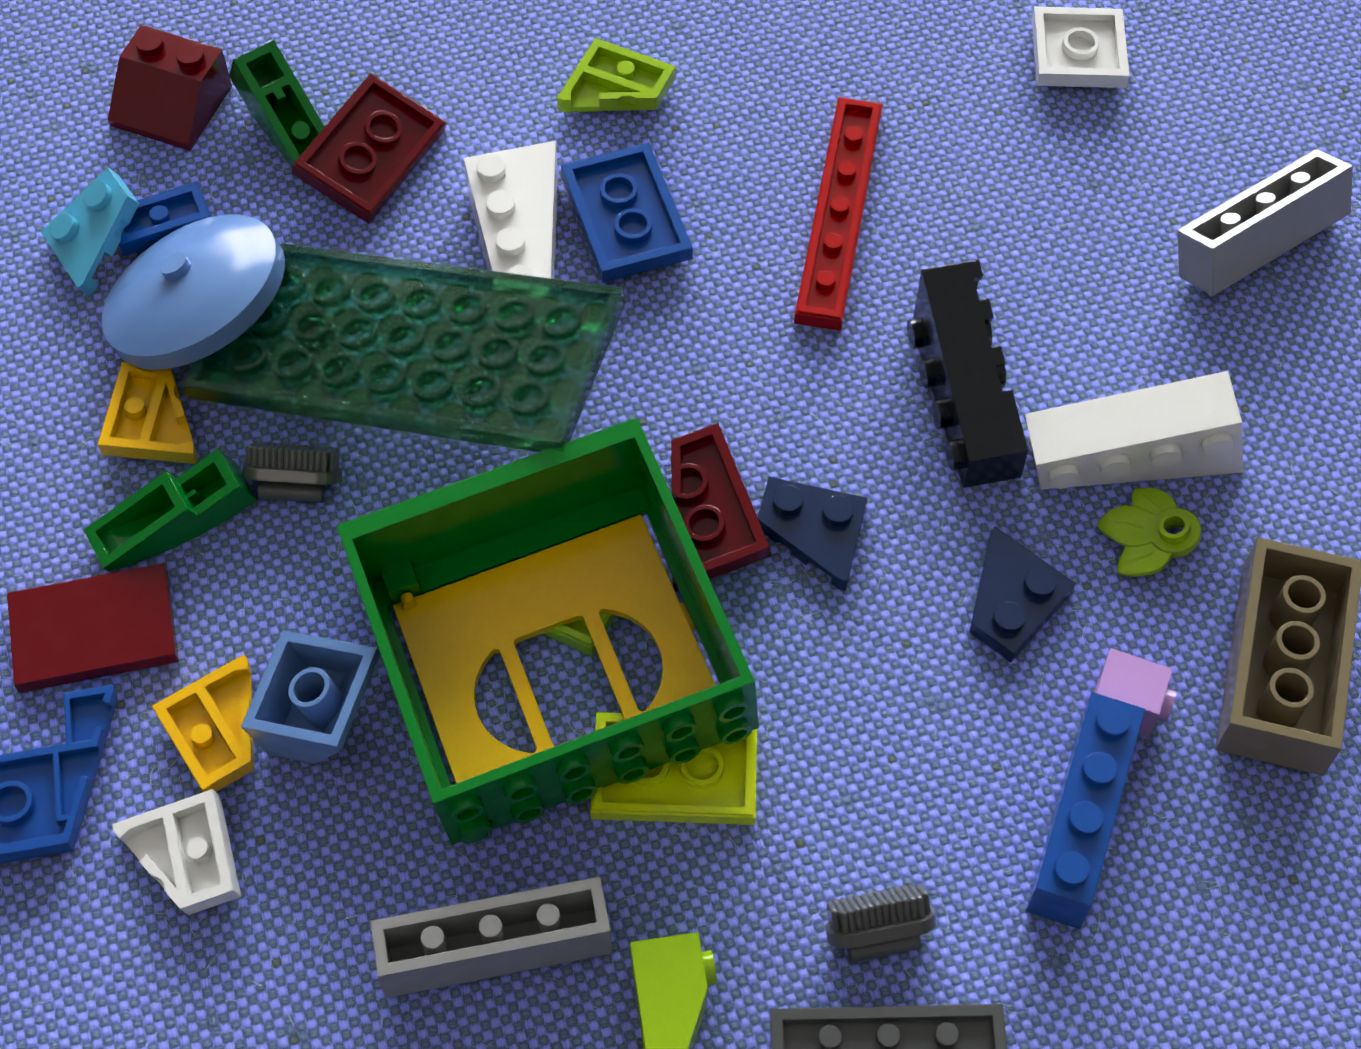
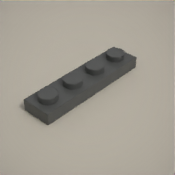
M1003 1004L770 1009L769 1015L771 1049H1007Z

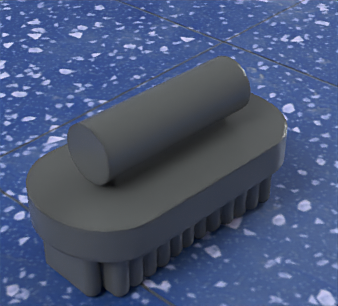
M253 442L247 446L246 462L243 463L242 477L250 480H259L258 496L260 499L323 503L325 499V485L342 482V468L339 467V449L331 446L328 448L323 446L321 448V446L315 447L313 445L308 447L307 445H283L282 443L271 444L270 442H260L257 444Z
M910 883L907 886L902 885L901 888L896 886L894 889L889 888L887 891L884 889L881 892L875 891L874 894L870 892L867 895H854L853 898L852 896H847L846 899L841 897L839 900L835 898L832 902L827 903L829 919L825 925L827 941L834 947L847 949L851 963L921 949L920 935L926 934L936 927L935 909L930 905L929 894L920 884L915 887Z

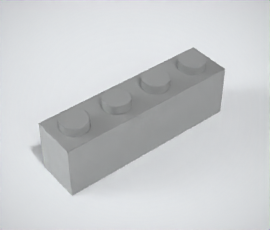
M1316 149L1178 230L1179 277L1214 296L1351 214L1353 166Z
M600 877L370 921L377 974L386 998L612 954L611 929Z

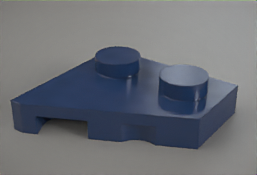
M995 526L990 533L969 632L1006 660L1012 662L1073 593L1076 583Z

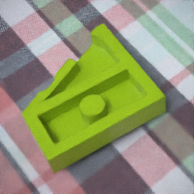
M595 38L559 93L557 108L562 112L657 110L676 79V66Z

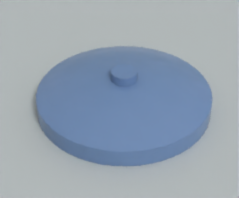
M239 214L208 217L171 232L142 252L124 270L113 285L105 301L101 319L102 331L107 342L123 361L137 368L148 370L180 367L215 353L234 341L252 326L272 302L281 285L285 270V257L281 245L263 222L256 218Z

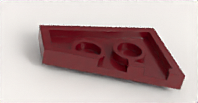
M719 423L671 440L672 497L709 579L771 557L769 544ZM672 576V584L675 592H678L679 590Z

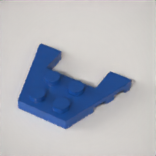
M113 684L64 692L65 744L0 755V864L74 851L118 702L117 692Z

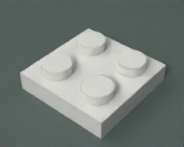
M1034 7L1032 30L1037 86L1127 87L1130 75L1123 9Z

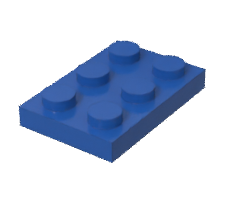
M649 142L561 164L562 180L602 283L693 259L692 244Z

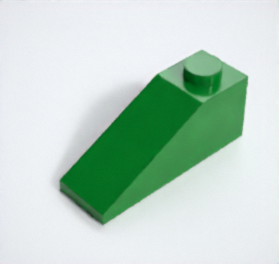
M272 40L233 59L229 77L254 119L292 167L294 162L325 126L276 42Z

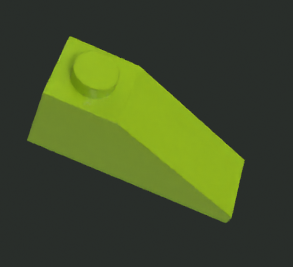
M699 932L630 942L631 966L643 1049H693L707 1007L708 986L717 985L712 950H701Z

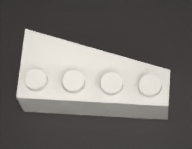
M556 141L464 158L468 196L505 340L509 341L553 332L558 190Z
M1228 371L1025 414L1041 490L1243 473L1242 420Z

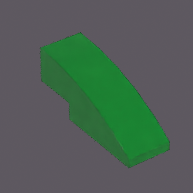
M216 449L177 478L168 471H165L83 530L103 569L109 572L138 563L194 539L232 518L258 500L247 480L242 477V472L237 463L221 450Z

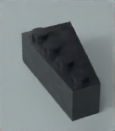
M979 260L921 269L913 319L907 321V335L912 349L918 348L921 356L919 370L924 388H931L935 399L932 402V411L936 427L938 429L944 428L948 439L945 445L948 465L952 471L958 470L963 488L1021 478L1028 455V448L1013 390H1002L1006 385V362L1002 347H991L992 329L990 321L994 318L989 299L979 300L978 283L983 278Z

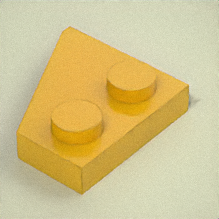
M245 654L152 705L156 716L202 792L211 789L217 792L255 770L254 740L241 728L253 699L252 669Z

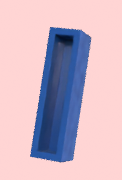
M1094 692L1091 693L1076 734L1026 912L1077 929L1081 928L1093 903L1145 708Z

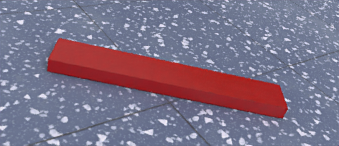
M838 97L795 310L794 324L838 331L842 329L881 119L882 103Z

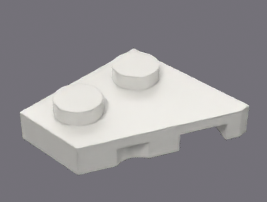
M213 789L112 824L113 832L129 847L142 866L161 884L167 895L187 915L241 897L221 796Z

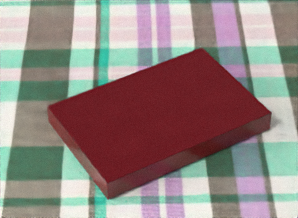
M370 73L294 162L291 174L370 224L443 134L447 122Z
M165 563L7 593L14 686L19 693L179 662L169 576Z

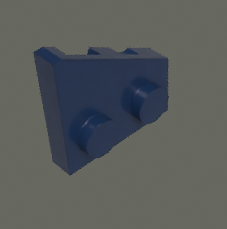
M769 476L757 517L764 535L775 543L784 544L789 549L790 554L805 565L809 562L813 563L832 577L831 584L846 591L868 498Z

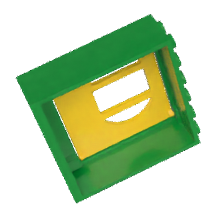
M637 417L336 525L432 803L451 845L459 842H478L488 837V832L511 822L527 823L542 816L545 809L566 801L571 804L583 802L594 796L599 787H606L616 782L628 784L638 781L646 776L650 769L669 762L672 764L685 763L695 758L705 748L721 742L725 745L740 742L747 738L752 730L759 728L755 680ZM643 516H646L683 599L682 603L677 598L643 520ZM394 608L453 773L456 782L454 785L450 784L389 609ZM602 613L623 617L640 626L653 639L660 652L663 667L660 687L652 703L645 711H640L635 703L600 618ZM582 620L585 622L624 719L618 723L555 746L551 741L519 658L516 644L546 633L553 627ZM694 631H697L700 641L704 647V650L707 654V657L719 682L718 685H715L714 680L710 674L704 657L694 637ZM494 654L502 656L536 745L534 753L518 751L502 744L486 730L480 721L476 708L477 684L484 667Z

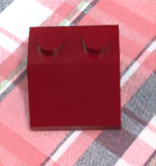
M141 25L119 56L108 115L109 125L191 151L232 87L223 50Z

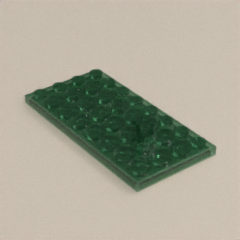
M279 243L284 252L285 270L281 285L270 305L256 322L234 341L215 353L195 361L182 387L189 399L538 453L547 449L563 451L565 443L569 442L572 438L626 304L624 289L619 287Z

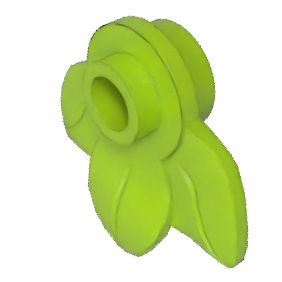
M1150 487L1134 489L1132 494L1133 506L1122 505L1113 508L1104 514L1097 523V528L1102 534L1116 543L1125 546L1118 562L1117 572L1119 575L1128 577L1152 575L1162 571L1171 558H1181L1190 554L1197 547L1202 536L1200 521L1192 512L1177 508L1171 495L1160 489ZM1173 527L1184 528L1176 534L1167 532L1168 529Z

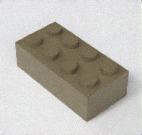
M1257 537L1242 567L1215 747L1216 751L1324 776L1342 749L1361 587V560Z

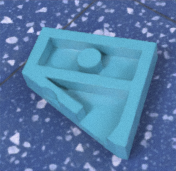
M108 167L41 231L77 288L89 296L96 291L99 285L92 277L103 255L113 257L121 241V234L124 228L130 224L139 206L138 201L121 177Z

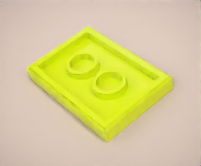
M596 712L595 731L623 721L622 713ZM757 729L752 730L751 734L740 742L729 745L721 742L705 748L695 758L685 763L672 764L669 762L650 769L648 774L638 781L628 784L616 782L606 787L597 788L596 794L591 797V819L755 825Z

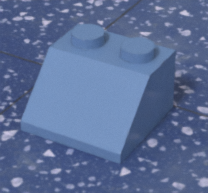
M282 630L241 728L268 755L315 764L341 752L381 654L377 647Z

